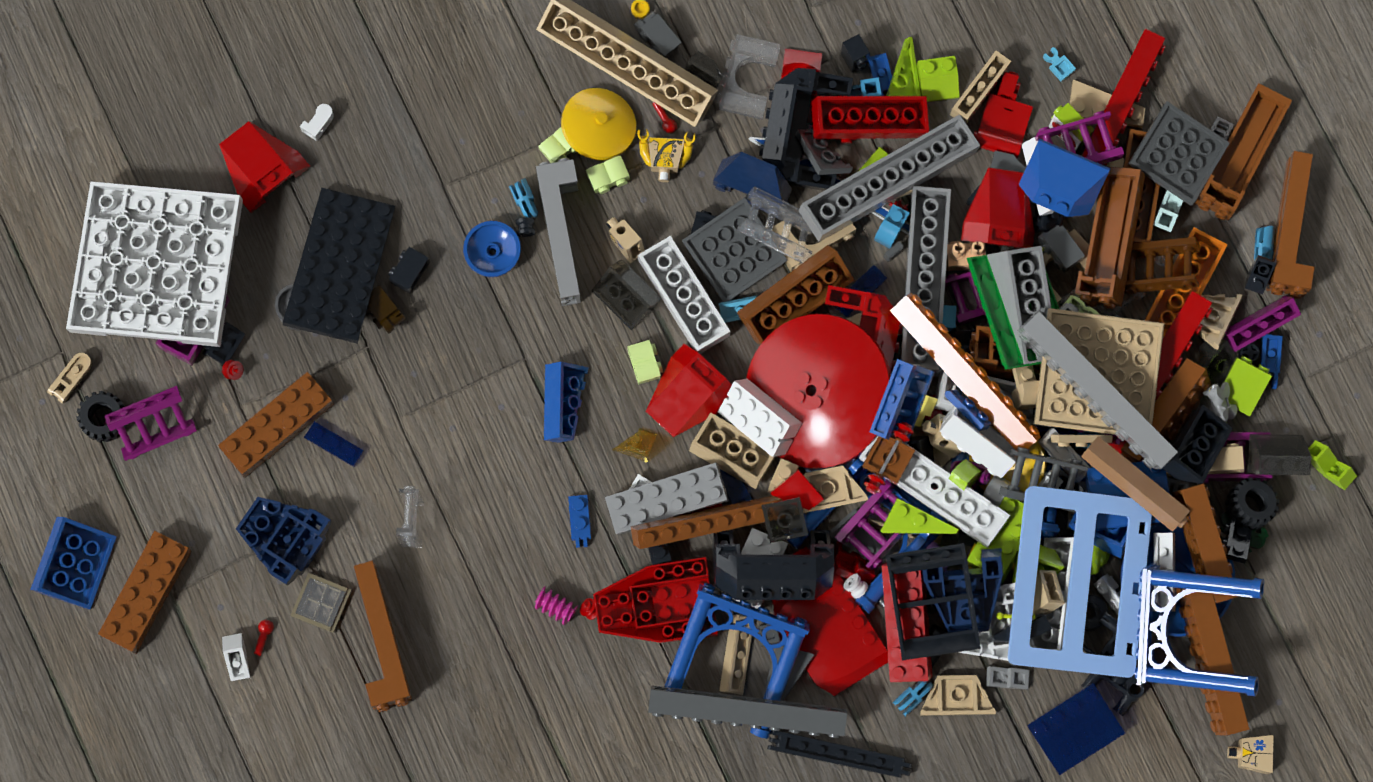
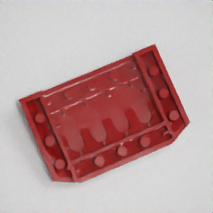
M835 573L833 575L832 587L815 600H772L774 615L777 616V613L783 614L788 617V620L800 617L807 620V624H810L809 633L805 635L800 647L801 651L815 654L813 660L806 667V671L816 686L827 691L832 696H836L888 663L887 649L851 595V592L844 589V581L841 576Z

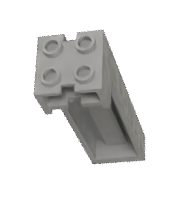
M563 158L556 163L542 162L539 166H536L561 304L562 306L581 303L561 194L578 191L574 160Z

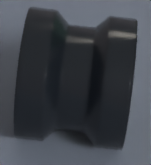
M525 217L516 220L518 237H529L536 234L533 228L534 218Z
M1250 343L1239 350L1238 357L1248 356L1252 363H1254L1259 357V348L1255 344Z

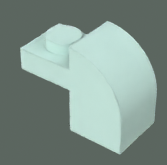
M1167 190L1153 225L1171 232L1183 200Z

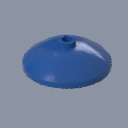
M486 221L476 225L467 234L463 245V252L467 264L474 272L485 277H499L515 267L520 257L521 247L519 238L511 227L498 221ZM490 250H496L494 255H490L489 252Z

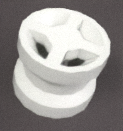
M853 574L845 581L843 587L846 591H850L851 595L857 599L865 594L868 584L865 581H861L858 574Z

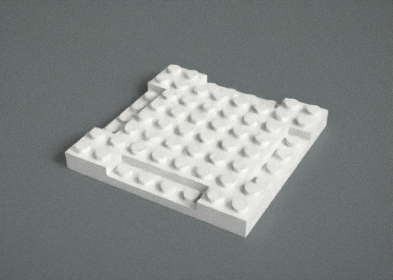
M90 182L66 329L70 333L108 336L109 334L220 347L226 313L224 306L235 236L238 235L243 203L242 197L233 194Z

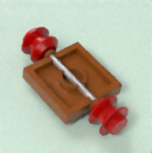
M906 422L897 423L898 430L892 431L895 439L890 437L888 440L878 436L862 466L875 473L868 475L870 478L869 482H864L868 492L872 494L881 493L880 486L886 485L884 479L896 485L898 484L915 453V449L902 443L909 442L908 435L914 434L910 424Z

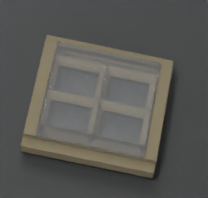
M308 573L290 616L334 633L352 590Z

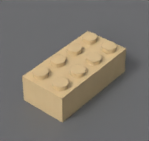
M713 413L709 414L689 450L711 464L717 463L719 469L755 490L775 457L769 455L738 428Z

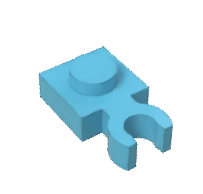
M1052 47L1050 51L1054 56L1049 57L1045 53L1043 58L1046 62L1052 63L1049 69L1062 82L1075 72L1076 68L1065 55L1059 58L1058 51Z

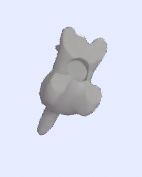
M1224 382L1221 387L1213 384L1207 391L1203 392L1204 395L1210 398L1211 412L1225 423L1228 419L1235 418L1237 406L1228 402L1230 386L1227 382Z

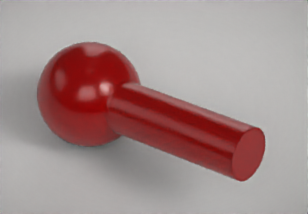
M655 102L652 103L663 121V130L669 134L674 133L677 129L676 121L668 117L663 107Z
M262 620L258 625L260 635L254 651L256 655H262L267 635L271 634L274 629V625L270 620Z

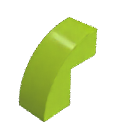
M1316 440L1303 454L1324 477L1343 490H1346L1357 477L1350 466L1337 460L1328 446Z
M965 459L951 472L949 480L964 491L967 487L971 488L981 477L982 471Z

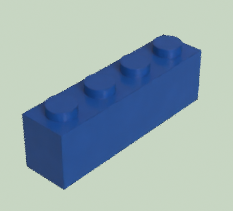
M565 362L545 365V441L560 443L574 440L578 422L576 414L578 408L581 407L582 400H580L581 390L585 388L584 376L588 374L589 367Z

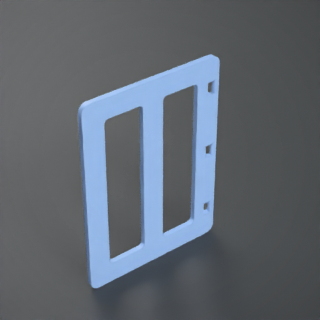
M1030 486L1026 489L1008 647V661L1011 664L1127 678L1135 674L1136 650L1139 642L1137 640V630L1140 628L1138 611L1141 609L1139 592L1142 590L1140 572L1147 565L1152 515L1132 498ZM1045 507L1076 511L1061 650L1033 648L1029 644L1043 511ZM1098 513L1126 516L1128 518L1113 656L1086 654L1083 652L1095 526ZM1140 522H1145L1144 534H1139ZM1134 582L1139 583L1138 595L1132 594ZM1127 643H1133L1132 655H1126Z

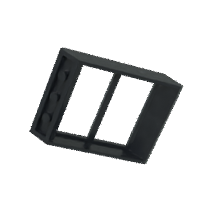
M964 543L886 555L902 661L981 649ZM962 564L967 593L898 603L894 574ZM968 599L972 629L904 639L899 609Z

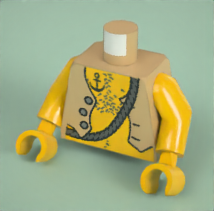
M646 129L647 134L645 136H641L640 130H638L640 155L645 164L651 167V171L659 172V182H669L670 173H678V170L683 168L691 158L692 143L695 141L696 134L694 133L693 139L687 137L688 131L685 133L684 139L649 137L648 129Z

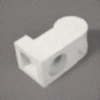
M327 104L319 105L309 123L304 121L300 125L301 131L315 141H318L334 118L332 108Z

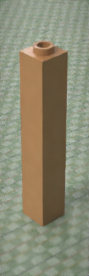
M1099 436L1081 456L1172 532L1177 526L1182 528L1187 522L1186 515L1190 510Z

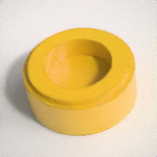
M635 0L631 5V13L637 19L645 18L650 12V6L645 0Z

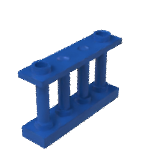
M897 359L870 433L889 440L892 431L898 430L896 424L902 422L910 424L913 430L935 372Z

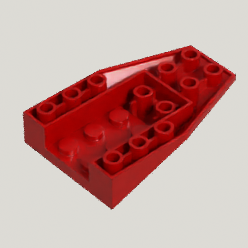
M706 557L647 566L594 593L599 633L656 643L681 641L698 597L699 585L709 584ZM713 612L712 617L716 621L715 614ZM708 617L705 620L701 633L713 626L709 622ZM718 631L709 634L705 638L717 637Z

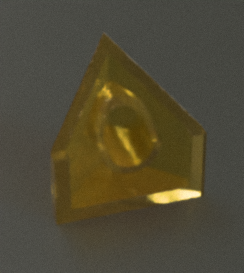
M639 428L638 432L612 450L648 462L657 434Z

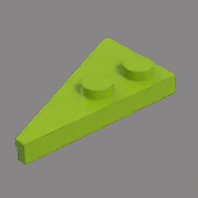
M912 37L904 40L886 96H921Z
M897 498L880 532L957 534L959 529Z

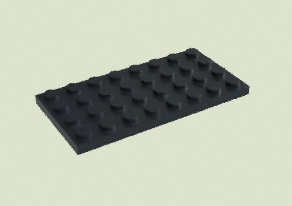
M321 187L283 319V326L358 344L394 215V205Z

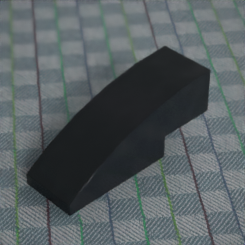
M1045 615L1037 617L1032 621L1030 638L1039 636L1052 629ZM1011 624L987 638V641L990 643H1009Z

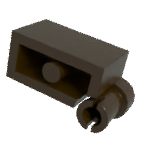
M380 285L372 290L366 314L371 313L375 318L372 321L379 330L383 328L389 334L395 330V326L406 318Z

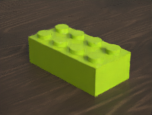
M1004 497L999 508L1010 515L1009 519L988 548L977 542L967 559L970 567L974 569L982 568V550L1001 548L1003 560L1001 584H1003L1014 566L1017 554L1019 553L1024 503Z

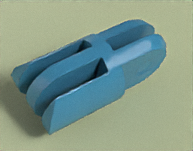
M523 178L521 183L518 181L514 184L515 187L510 185L509 188L523 215L536 218L538 211L533 202L534 196L526 178Z
M1274 226L1256 229L1254 260L1258 255L1273 259Z
M919 681L912 688L909 686L892 703L894 705L899 704L897 708L900 711L904 710L903 715L906 717L923 701L921 698L931 690L932 682L925 685L928 681Z

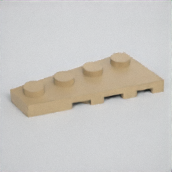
M1073 79L1069 104L1085 119L1092 117L1096 112L1104 111L1112 95ZM1133 104L1132 107L1135 110L1131 118H1126L1125 123H1127V126L1142 128L1145 108Z

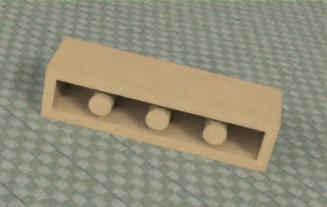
M995 51L954 105L950 115L956 117L960 114L967 124L1002 78L1004 72L1008 70L1011 60Z
M1227 444V447H1222L1208 474L1244 472L1243 446Z

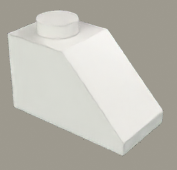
M242 633L222 637L223 654L230 680L250 678Z

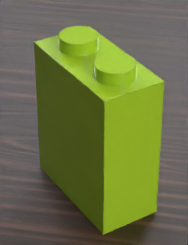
M1242 356L1241 358L1236 357L1223 383L1227 382L1230 386L1228 402L1235 404L1238 411L1251 416L1272 375L1269 373L1270 369L1262 365L1256 367L1251 364V359Z

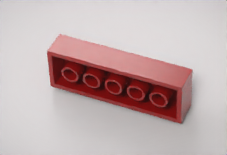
M817 96L811 102L814 139L919 138L929 132L927 96Z
M886 562L882 565L890 682L929 681L932 678L931 656L902 661ZM923 570L894 574L898 603L927 599ZM928 605L899 609L904 639L930 636Z

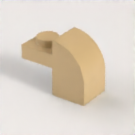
M1033 365L1013 368L1012 371L1017 387L1011 392L1014 407L1020 411L1034 409L1037 402L1039 381H1036Z

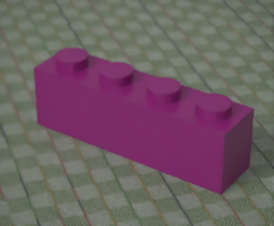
M1284 296L1230 326L1223 340L1228 349L1236 352L1300 316L1301 313L1294 299Z

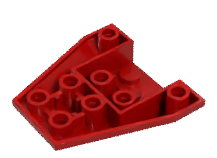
M250 121L219 144L237 195L242 197L243 204L250 213L266 202L264 197L291 176L297 178L310 168V165L297 150Z
M990 167L987 169L964 219L961 241L977 243L979 241L1014 247L1015 249L1033 247L1035 230L1029 197L1019 186L1024 173Z
M683 344L670 358L645 412L674 438L706 421L710 413L714 415L719 414L718 411L724 399L729 397L727 394L732 385L702 355L686 344Z

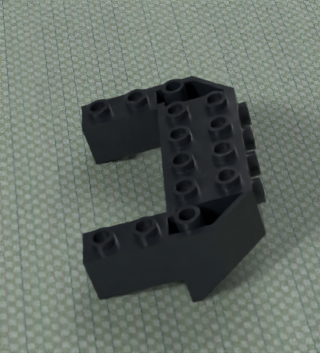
M796 68L776 82L774 89H770L769 100L772 101L771 108H767L765 119H769L768 127L764 126L762 137L765 138V144L760 146L759 156H762V161L777 166L789 185L825 191L835 185L836 174L818 175L814 167L800 165L802 146L795 134L797 129H806L812 94L850 96L853 78L816 72V69Z
M733 530L713 533L712 553L715 587L735 600H815L833 585L834 544H831L829 530H810L809 555H741L740 544H734Z

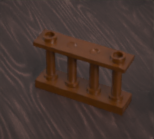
M1196 237L1133 243L1124 294L1133 295L1136 292L1199 287L1196 276L1191 275L1192 254L1200 252V245ZM1176 254H1184V276L1172 277L1173 256ZM1156 256H1165V278L1154 279V258ZM1146 257V280H1135V260Z

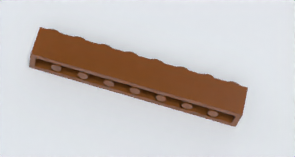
M767 496L631 526L633 545L639 549L785 518L787 517L785 500L775 496Z

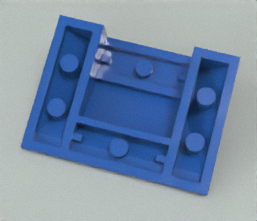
M1039 138L1019 182V186L1032 202L1064 216L1089 215L1110 168Z

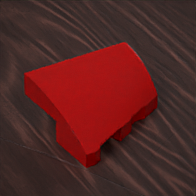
M799 469L770 492L772 496L807 510H811L824 500L820 492L807 480Z
M837 541L834 548V573L847 579L853 574H858L861 581H865L869 586L876 576L874 569H869L866 566L868 561L861 558L854 551L849 554L843 550L842 543Z

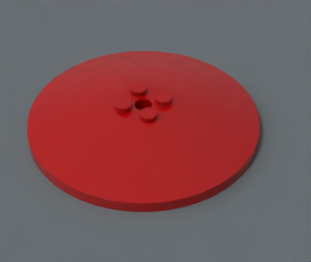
M811 314L792 319L769 334L755 352L746 379L750 380L802 422L796 436L791 438L793 441L786 454L777 457L800 467L825 469L836 467L855 459L878 437V435L870 433V429L891 377V372L881 348L863 328L841 317ZM812 385L817 389L814 396L809 394V388Z

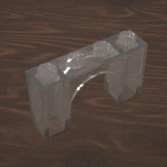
M739 34L736 35L735 40H731L729 50L732 51V55L727 57L725 68H728L727 75L723 74L721 86L724 87L723 91L718 93L716 103H719V110L763 120L768 97L742 90L736 83L735 74L741 66L747 63H759L776 67L781 44Z

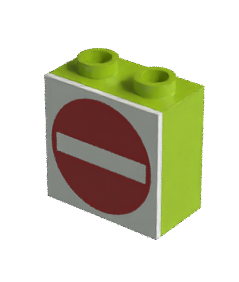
M1067 103L1064 107L1060 105L1053 112L1054 115L1051 117L1052 120L1049 127L1054 128L1084 118ZM1087 126L1091 137L1095 129L1092 126ZM1080 129L1069 132L1076 152L1085 145ZM1062 134L1057 135L1064 142Z

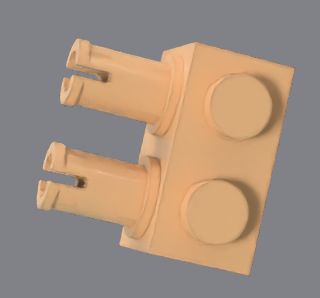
M953 241L947 244V271L970 270L967 258L986 255L985 243L979 241L978 243Z

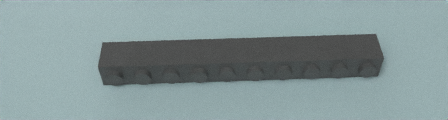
M653 685L651 686L648 713H652L656 717L672 715L674 719L689 717L697 722L706 719L711 720V723L722 724V722H730V725L733 726L748 724L751 728L756 729L764 726L770 727L769 729L773 731H781V729H789L791 733L806 731L810 735L820 736V733L828 734L832 738L845 736L847 709Z

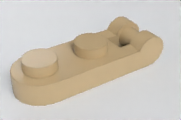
M85 353L76 354L49 387L47 393L51 396H56L58 401L64 404L92 366L91 358ZM61 384L66 387L63 392L59 390Z

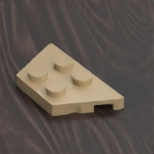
M1217 294L1215 296L1201 295L1212 302L1210 307L1213 310L1208 318L1203 317L1200 322L1203 326L1198 335L1217 350L1241 303L1242 294H1236V297H1225V294Z
M843 465L808 472L804 476L820 492L824 500L811 510L796 505L794 513L797 515L866 501L868 496Z
M977 675L937 676L920 712V716L996 714V710L990 703Z

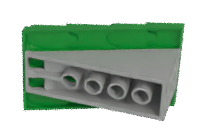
M1042 246L967 258L974 285L977 287L993 340L996 342L1005 370L1041 364L1042 357L1040 358L1032 350L1034 347L1029 342L1026 344L1018 336L1020 333L1017 330L1033 314L1040 312L1047 319L1048 308L1059 309L1045 269Z

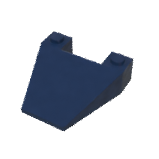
M743 152L723 159L713 180V185L717 190L722 192H731L732 188L765 201V207L775 214H778V212L783 214L792 193L791 186L777 166Z
M1001 548L983 549L981 552L982 568L969 569L978 632H988L1003 576ZM944 567L923 570L924 582L932 598L967 593L963 570L944 571ZM968 599L935 604L948 633L972 629Z

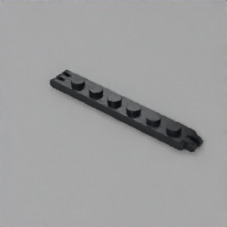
M771 730L770 732L771 735L778 737L777 739L769 738V742L776 743V747L768 745L767 750L902 778V775L910 776L911 773L903 770L904 767L912 768V764L905 763V758Z

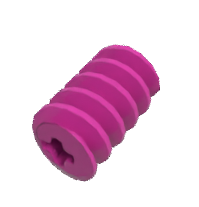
M544 586L535 601V609L538 610L542 607L543 614L549 611L548 616L550 618L556 614L555 620L558 622L563 618L562 625H566L574 616L578 605L573 609L572 601L566 605L565 597L559 601V594L552 597L553 590L545 593L546 586Z

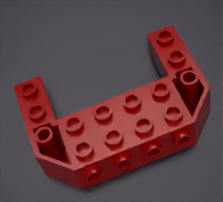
M828 285L825 304L862 311L859 326L877 342L885 355L890 372H893L896 364L893 357L894 353H898L900 344L897 341V336L902 333L903 325L890 311L893 306L885 295ZM812 385L809 388V394L814 396L817 389Z

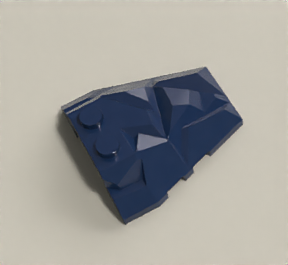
M257 497L236 530L255 552L258 559L265 565L268 572L288 586L298 575L301 576L324 544L326 540L325 534L329 530L331 520L313 509H303L296 505L290 506L279 501Z

